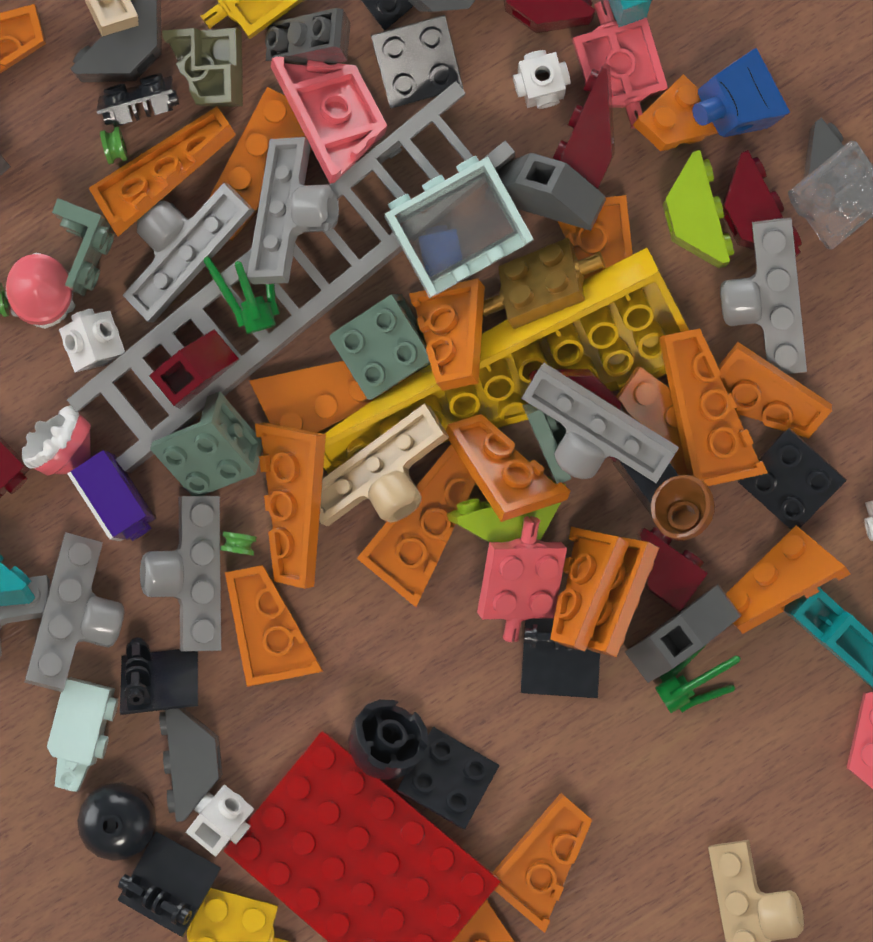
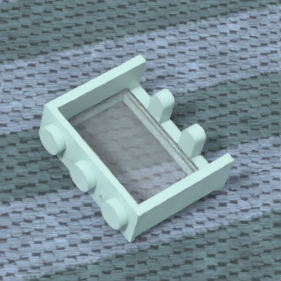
M473 156L456 166L459 173L445 180L441 174L423 184L422 187L425 192L411 199L407 193L388 204L391 211L385 213L384 218L388 222L429 299L534 240L489 157L479 161L477 156Z

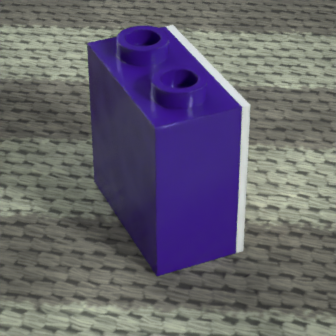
M102 450L67 474L108 538L115 541H122L124 539L134 541L152 529L148 523L155 520L156 517L127 472L115 460L117 459L116 455Z

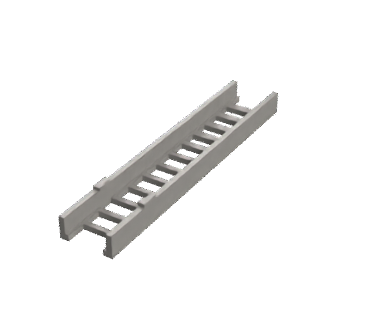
M457 81L356 162L335 183L329 185L331 190L337 194L338 199L342 196L346 198L381 242L359 260L334 229L323 231L351 265L349 269L330 284L295 243L293 257L321 291L299 309L278 283L274 284L276 297L290 312L291 316L270 333L266 329L253 333L259 342L241 356L204 311L218 297L223 296L213 279L67 399L74 410L79 412L97 396L102 394L136 435L139 441L115 459L125 472L132 473L154 455L150 450L153 441L187 428L203 413L207 396L219 391L226 396L403 251L394 233L392 232L389 235L351 188L373 171L396 199L405 195L403 190L381 165L388 158L392 159L402 151L401 146H403L430 180L439 176V173L411 141L412 138L432 122L464 161L473 157L440 117L466 95V92ZM505 140L484 158L489 157L496 172H498L505 164L515 159V151ZM485 178L440 201L424 215L419 213L403 223L401 227L409 242H414L425 233L424 230L433 227L448 215L456 206L486 183ZM251 249L237 260L242 262L246 274L248 272ZM234 262L221 273V276L242 309L241 303L243 301L232 289V286L239 281ZM192 320L204 335L215 329L240 360L185 406L178 409L173 406L149 375L154 371L144 358L161 344L171 357L184 348L174 333ZM130 369L134 371L169 414L167 418L153 429L148 426L114 384Z

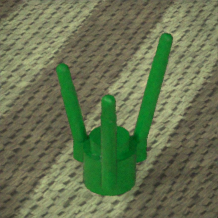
M208 256L204 258L203 261L235 314L239 327L245 326L247 334H251L276 325L274 316L280 314L276 303L274 284H266V303L263 296L254 298L242 262H235V268L246 301L241 303V309L211 258Z
M701 648L675 668L659 676L662 683L656 686L655 689L670 713L678 709L683 713L695 705L733 692L735 686L731 684L692 697L695 695L693 689L741 661V658L734 656L690 682H687L684 675L676 678L703 650Z

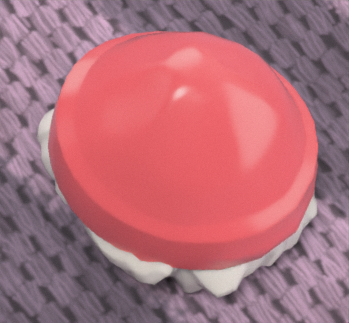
M33 253L19 259L12 266L7 277L5 296L8 298L13 316L19 317L21 320L36 327L46 329L60 323L67 317L68 313L74 310L73 292L65 286L69 272L57 259L45 254Z
M71 405L62 408L58 415L46 422L37 421L35 424L36 432H29L26 435L27 444L22 448L24 464L28 468H34L47 476L69 473L91 458L90 423L78 411L76 412Z

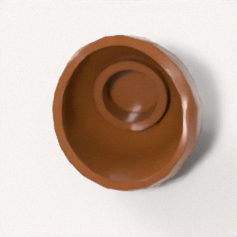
M678 475L664 481L656 489L651 501V514L654 524L664 535L677 541H684L700 535L709 526L715 513L714 498L708 485L702 480L689 475Z

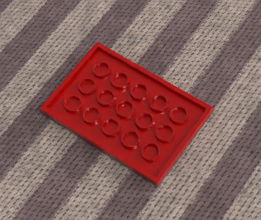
M325 731L319 733L246 822L250 825V828L238 843L234 844L231 841L224 849V852L328 942H453L502 882L382 779L371 777L358 768L350 752Z

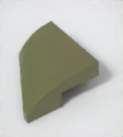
M237 28L162 30V37L166 43L170 44L178 61L176 65L181 75L186 77L189 83V92L196 105L211 107L243 106L242 30Z

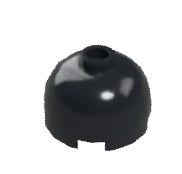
M379 699L367 704L353 721L348 737L350 754L357 767L367 775L377 779H398L410 773L424 757L425 749L429 744L427 727L419 714L414 712L411 715L406 709L396 706L398 704L396 700Z
M123 782L105 784L91 792L81 805L77 819L79 836L85 847L97 857L111 861L126 860L142 852L152 839L157 824L155 808L148 795L136 787Z

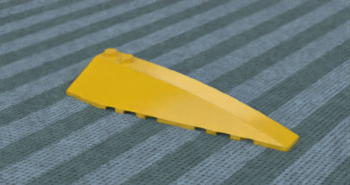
M648 248L584 279L582 288L585 301L516 329H513L507 319L482 333L479 384L442 391L435 381L431 365H428L324 433L326 434L323 467L327 473L333 472L424 403L431 406L445 431L450 423L480 414L497 428L528 420L523 409V405L528 404V402L521 398L531 383L528 375L533 370H538L543 363L554 369H589L611 391H620L636 367L643 368L656 379L665 375L666 369L659 337L689 331V328Z

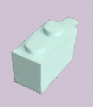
M72 677L67 678L65 688L59 697L47 744L52 757L57 758L56 787L69 791H79L89 767L96 764L97 758H104L109 741V736L103 735L107 720L113 721L118 707V699L113 698L115 688Z

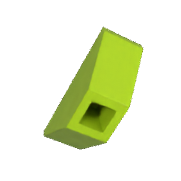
M698 150L691 154L662 206L672 242L719 269L729 264V256L734 255V249L729 233L723 234L719 219L724 218L721 200L719 196L713 197L709 182L714 181L711 163L709 159L703 160L701 150Z
M470 499L458 503V510L448 512L447 517L450 522L489 543L509 542L521 538L524 517L528 516L530 518V516L540 519L537 539L541 540L561 502L501 522L488 501L480 503L479 499Z

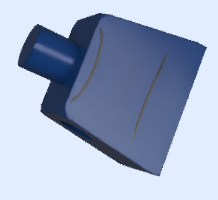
M757 48L739 58L698 89L701 102L696 103L692 109L694 119L699 125L704 126L713 122L718 134L722 137L767 129L790 113Z

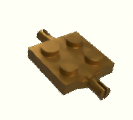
M565 238L498 266L501 281L500 292L484 300L483 315L486 317L505 308L509 323L513 329H516L585 301L582 288L584 277L586 274L605 268L604 259L601 253L597 252L587 258L578 260L569 238Z

